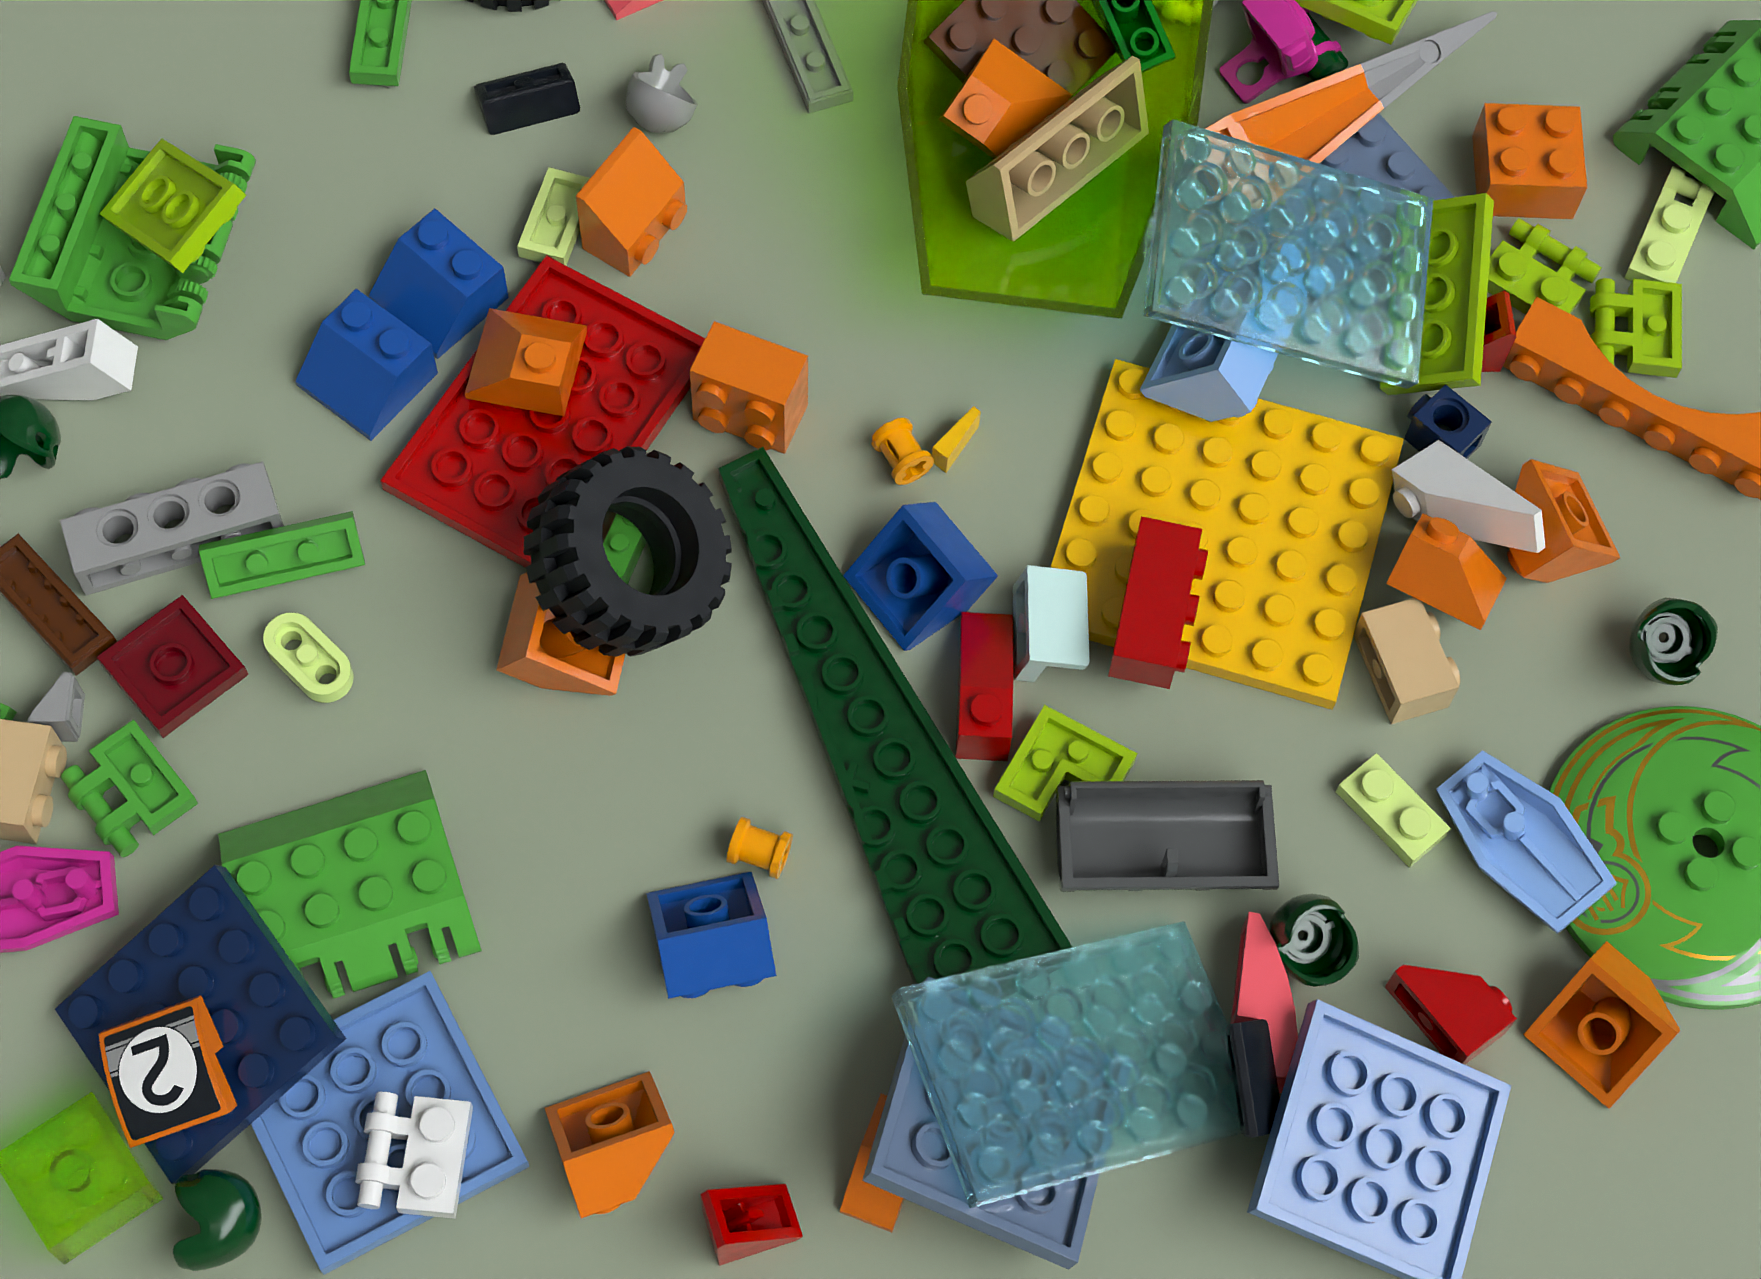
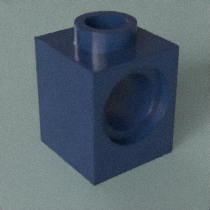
M1445 384L1432 398L1425 394L1411 408L1407 415L1411 423L1404 440L1419 452L1440 440L1468 459L1482 445L1492 421ZM1436 424L1446 425L1452 431L1442 430Z

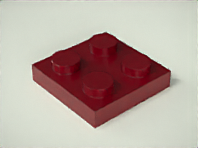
M183 595L97 656L101 666L162 738L166 737L248 676V672L241 661Z

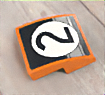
M201 995L99 1033L102 1061L109 1091L130 1148L226 1115L238 1106L215 1054L224 1046Z

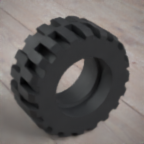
M627 446L620 451L614 448L604 451L556 478L555 482L547 485L538 496L539 505L531 509L527 519V527L532 529L533 532L524 536L523 552L524 555H530L531 565L525 568L529 583L535 582L540 592V595L535 598L543 611L548 608L556 617L552 623L563 634L572 631L576 634L574 641L588 650L599 646L598 651L603 655L614 657L622 654H627L630 657L641 655L690 635L692 631L701 628L711 619L712 610L719 608L725 596V589L721 585L730 581L732 563L726 562V555L732 552L730 535L724 536L721 524L725 523L726 520L721 508L717 510L714 508L709 499L713 494L705 483L697 484L692 479L693 471L681 462L676 465L670 464L671 457L662 452L653 450L646 454V450L642 447ZM607 511L617 513L628 519L646 539L654 564V577L649 594L639 592L630 587L612 568L606 556L602 539L603 521Z

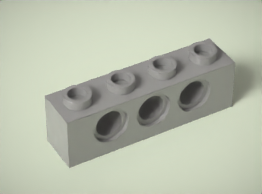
M263 461L252 465L238 464L232 466L224 473L204 479H186L173 488L152 494L138 493L130 496L124 502L104 508H86L77 512L73 517L60 520L74 575L86 596L201 562L199 555L200 544L284 526ZM233 505V507L225 513H214L221 506ZM177 519L183 520L178 526L174 528H164L165 525L170 521ZM132 534V536L123 543H113L118 537L122 535Z

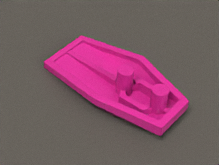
M14 846L0 852V953L27 951L119 915L115 860L109 851Z

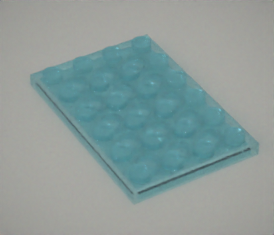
M1173 119L1163 126L1143 316L1408 389L1418 384L1434 198Z
M1185 921L898 988L892 995L897 1014L970 1209L1241 1134L1225 1033L1227 1021Z

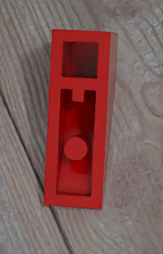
M961 612L955 758L1008 762L1013 718V615Z

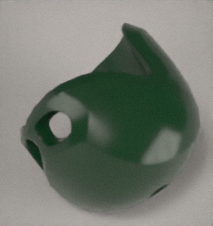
M1 396L0 479L10 476L18 456L22 454L28 455L43 468L50 469L55 466L58 447L61 443V435L57 421L52 413L43 404L27 396Z
M1665 597L1646 607L1633 626L1629 642L1632 660L1637 668L1652 681L1665 685L1688 684L1701 673L1698 668L1713 652L1717 640L1718 626L1709 612L1698 603ZM1664 632L1666 638L1660 642L1659 635Z
M1319 894L1296 896L1284 903L1274 913L1270 922L1269 932L1275 941L1286 973L1296 981L1307 986L1318 987L1336 983L1355 967L1359 959V944L1356 932L1344 916V910L1331 898ZM1303 930L1304 937L1299 939L1298 933Z
M203 1169L197 1173L186 1174L179 1178L175 1185L177 1199L183 1209L199 1223L201 1230L200 1233L182 1239L174 1245L173 1255L178 1266L192 1271L207 1270L228 1263L245 1253L255 1242L262 1221L259 1198L249 1181L236 1173L219 1169Z

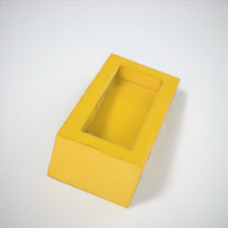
M975 406L932 447L934 464L945 473L950 469L979 427L981 411Z

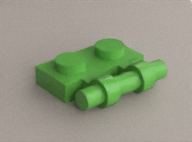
M134 719L89 750L100 767L86 776L78 765H73L67 768L60 776L69 789L68 798L78 810H85L96 824L95 833L105 845H112L121 857L129 856L138 848L139 843L130 833V830L139 821L142 820L154 836L198 804L194 795ZM115 785L127 802L113 811L103 798L105 791Z

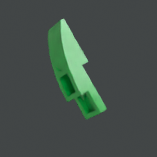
M1091 0L1122 62L1134 56L1140 59L1141 72L1144 73L1176 59V55L1152 0Z

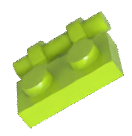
M1518 218L1512 226L1509 235L1524 244L1519 250L1502 240L1490 256L1487 292L1494 295L1505 290L1510 295L1511 306L1524 314H1527L1536 297L1571 314L1586 289L1571 280L1575 275H1578L1592 284L1602 270V267L1587 258L1588 253L1575 246L1571 249L1549 236L1551 231L1542 225L1537 224L1534 227ZM1539 252L1561 265V267L1556 272L1534 258Z
M1609 278L1597 280L1595 282V295L1590 298V315L1595 318V332L1590 337L1608 361L1614 365V355H1627L1628 373L1677 378L1682 369V284L1633 278L1628 288V294L1615 293L1614 280ZM1615 317L1628 318V332L1615 331Z

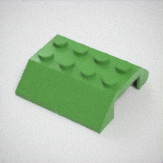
M1730 20L1703 45L1704 48L1702 50L1704 53L1701 55L1699 53L1697 55L1694 54L1647 101L1648 109L1644 111L1643 109L1638 110L1613 135V142L1623 154L1638 165L1644 161L1649 148L1655 147L1727 200L1715 222L1754 250L1761 243V20Z
M73 116L10 275L9 282L11 286L70 321L83 323L99 319L113 330L168 340L196 329L203 310L202 306L208 297L206 288L199 284L215 277L218 269L216 264L221 261L233 227V221H235L238 214V208L234 216L223 224L206 244L202 255L181 273L117 229L99 214L150 151L130 148L121 125ZM215 144L214 152L219 165L201 163L233 182L245 193L247 189L246 182L250 180L256 164L255 157L242 149Z
M426 770L218 834L222 866L226 867L303 978L302 967L321 962L324 971V981L333 999L345 995V989L336 962L341 960L343 961L353 992L399 978L389 947L391 944L396 943L406 975L419 972L417 967L419 963L407 934L427 927L431 937L430 945L433 955L438 959L439 964L451 961L442 928L448 926L450 927L459 958L482 951Z

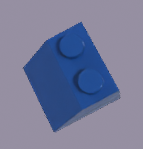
M434 208L398 238L369 293V298L432 344L434 357L438 359L487 317L489 308L497 309L509 298L504 267Z
M356 288L322 321L297 376L296 384L372 441L438 374L432 344Z
M936 502L902 505L845 572L843 577L902 649L907 651L961 616V612H967L998 575Z
M752 871L646 893L668 999L679 996L683 998H696L705 995L709 990L731 985L749 987L758 984L764 978L777 976L767 917Z

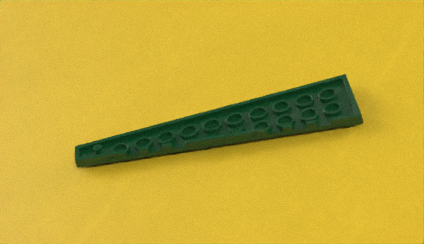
M764 447L718 468L720 482L917 993L922 982L927 977H930L986 1003L995 1005L1074 962L1077 956L1076 951Z

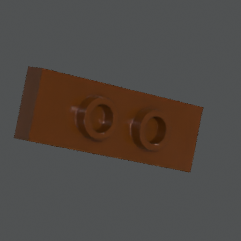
M19 533L0 547V594L75 676L98 660V655L117 642L114 635Z

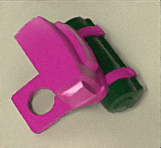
M1243 0L1244 14L1253 38L1250 45L1222 65L1219 72L1240 100L1247 104L1282 80L1304 74L1313 81H1317L1343 71L1348 66V60L1342 54L1341 45L1337 40L1332 42L1309 15L1310 11L1301 7L1295 0ZM1263 59L1268 62V65L1264 67L1262 78L1257 83L1246 85L1238 80L1237 72L1243 64L1247 62L1259 63Z

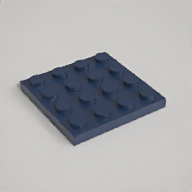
M218 865L211 867L55 1008L109 1090L102 1061L99 1033L199 995L202 996L224 1046L215 1054L238 1106L226 1115L144 1143L171 1184H176L183 1175L196 1173L347 1039L226 867Z

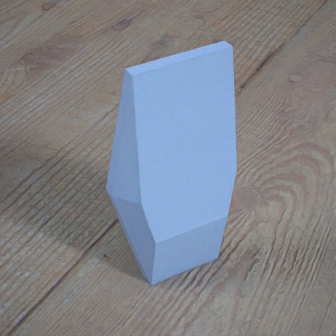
M1482 750L1436 788L1438 797L1478 868L1556 934L1561 932L1616 886L1617 882L1561 798Z

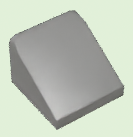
M63 672L32 711L27 723L52 726L61 742H78L81 733L85 693L71 672Z

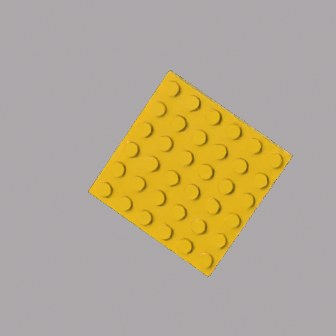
M1115 359L1050 567L1086 573L1089 640L1114 647L1141 516L1201 528L1202 534L1199 548L1208 550L1203 579H1193L1190 594L1199 595L1200 598L1194 626L1184 625L1181 640L1191 642L1186 668L1333 710L1337 701L1393 484L1392 469L1397 467L1404 438L1257 398V404L1252 411L1242 417H1230L1210 422L1145 397L1140 388L1150 368Z

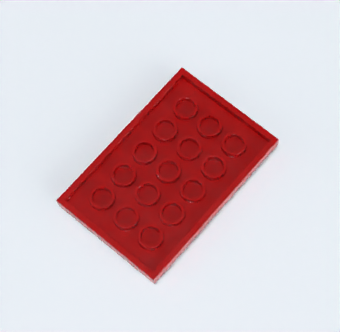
M547 255L506 311L587 326V333L565 415L559 416L466 399L465 391L477 353L476 350L380 480L384 491L523 567L531 565L530 555H524L523 552L524 536L533 532L532 529L527 527V519L531 509L539 505L538 496L544 488L555 482L558 476L604 451L613 448L620 451L627 446L642 447L647 451L691 388L690 369L705 340L704 337Z

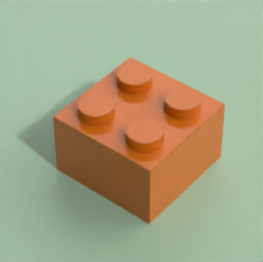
M1484 103L1472 135L1476 194L1487 193L1494 200L1493 216L1573 219L1587 189L1580 107Z
M714 321L690 369L693 420L698 421L701 426L711 432H727L745 439L748 444L757 449L764 447L765 450L773 449L785 454L808 406V355Z

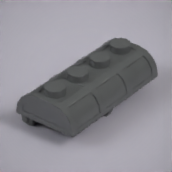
M1263 780L1070 782L1069 786H1058L1056 796V845L1058 880L1061 892L1083 890H1277L1279 888L1272 785H1265Z

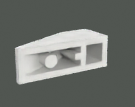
M99 319L0 345V397L4 395H21L39 400L93 401L131 391L138 346Z
M1440 440L1392 469L1395 490L1393 500L1403 516L1413 518L1418 522L1424 513L1432 518L1439 517L1452 522L1459 531L1469 535L1473 540L1535 553L1545 549L1542 510Z

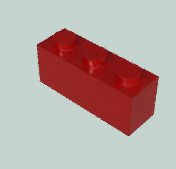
M1141 516L1108 677L1170 689L1175 671L1185 673L1191 642L1181 640L1184 625L1194 626L1200 598L1199 595L1190 594L1193 579H1203L1208 550L1199 548L1202 534L1201 528Z

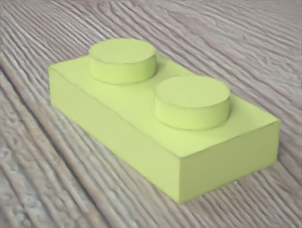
M548 167L517 245L519 257L542 262L547 255L567 266L580 232L576 195L590 179L589 177Z
M1377 753L1341 782L1336 790V793L1409 868L1444 839L1451 829Z

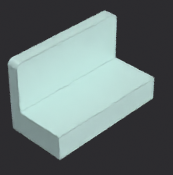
M1027 565L1013 585L1015 680L1035 682L1046 666L1084 670L1090 662L1087 575L1085 572Z

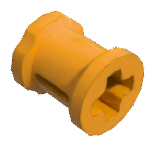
M905 417L897 418L882 425L872 435L871 442L876 451L884 454L893 469L891 476L898 485H906L916 481L925 475L934 464V458L931 453L922 450L912 434L913 425Z
M741 817L732 835L726 862L736 864L738 861H742L769 871V877L778 879L786 864L793 834L786 831L781 835L752 826L750 819Z

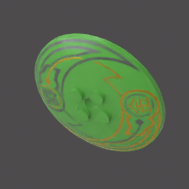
M1690 706L1652 708L1616 719L1586 738L1571 753L1558 771L1548 790L1561 798L1617 882L1616 886L1565 928L1590 958L1606 941L1609 942L1650 977L1664 1002L1683 1007L1708 1010L1736 1009L1761 1004V726L1726 712ZM1705 835L1710 837L1718 847V856L1708 858L1700 855L1693 846V836Z

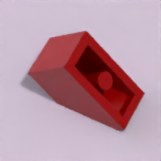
M1403 964L1394 971L1385 985L1387 991L1439 1053L1464 1065L1505 1035L1517 1020L1512 1013V1006L1506 995L1499 988L1489 986L1478 975Z

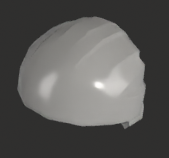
M660 53L652 56L648 72L633 73L627 87L626 110L642 128L656 133L674 132L691 120L698 104L679 85L688 71L685 64H677L668 71L664 69V57Z

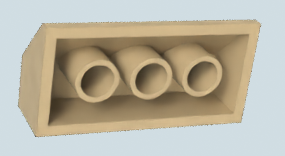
M1131 56L1100 75L966 181L972 217L1014 242L1148 135L1149 129L1140 59Z

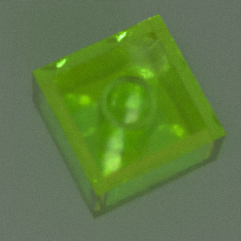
M93 1092L85 1095L0 1151L1 1175L47 1250L64 1265L164 1199L133 1149L129 1147L126 1138L114 1119Z

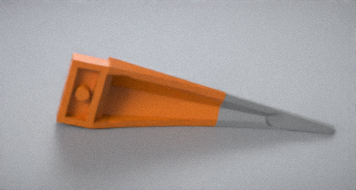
M1491 11L1361 64L1231 113L1185 139L1184 142L1229 225L1233 226L1278 200L1354 133L1494 20L1497 12Z

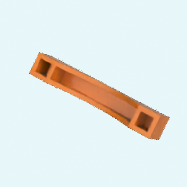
M1536 297L1516 331V339L1503 365L1504 368L1510 370L1521 380L1532 381L1555 393L1560 400L1568 404H1576L1599 416L1606 424L1613 427H1621L1644 439L1649 446L1657 450L1667 451L1690 463L1697 471L1711 474L1735 486L1743 495L1761 500V412L1745 414L1709 413L1680 406L1650 393L1628 379L1608 361L1591 339L1581 319Z

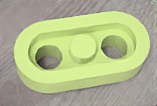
M284 613L268 623L264 631L263 642L270 659L309 698L321 703H330L341 699L349 692L353 684L354 675L347 656L310 619L299 613ZM291 640L301 641V645L294 650L284 648ZM331 673L336 675L334 681L329 684L319 683V679L324 674Z

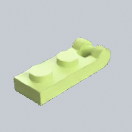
M1672 166L1624 278L1630 281L1635 278L1676 283L1715 191L1704 183L1685 176V170ZM1676 193L1693 199L1692 205L1689 206L1674 200Z

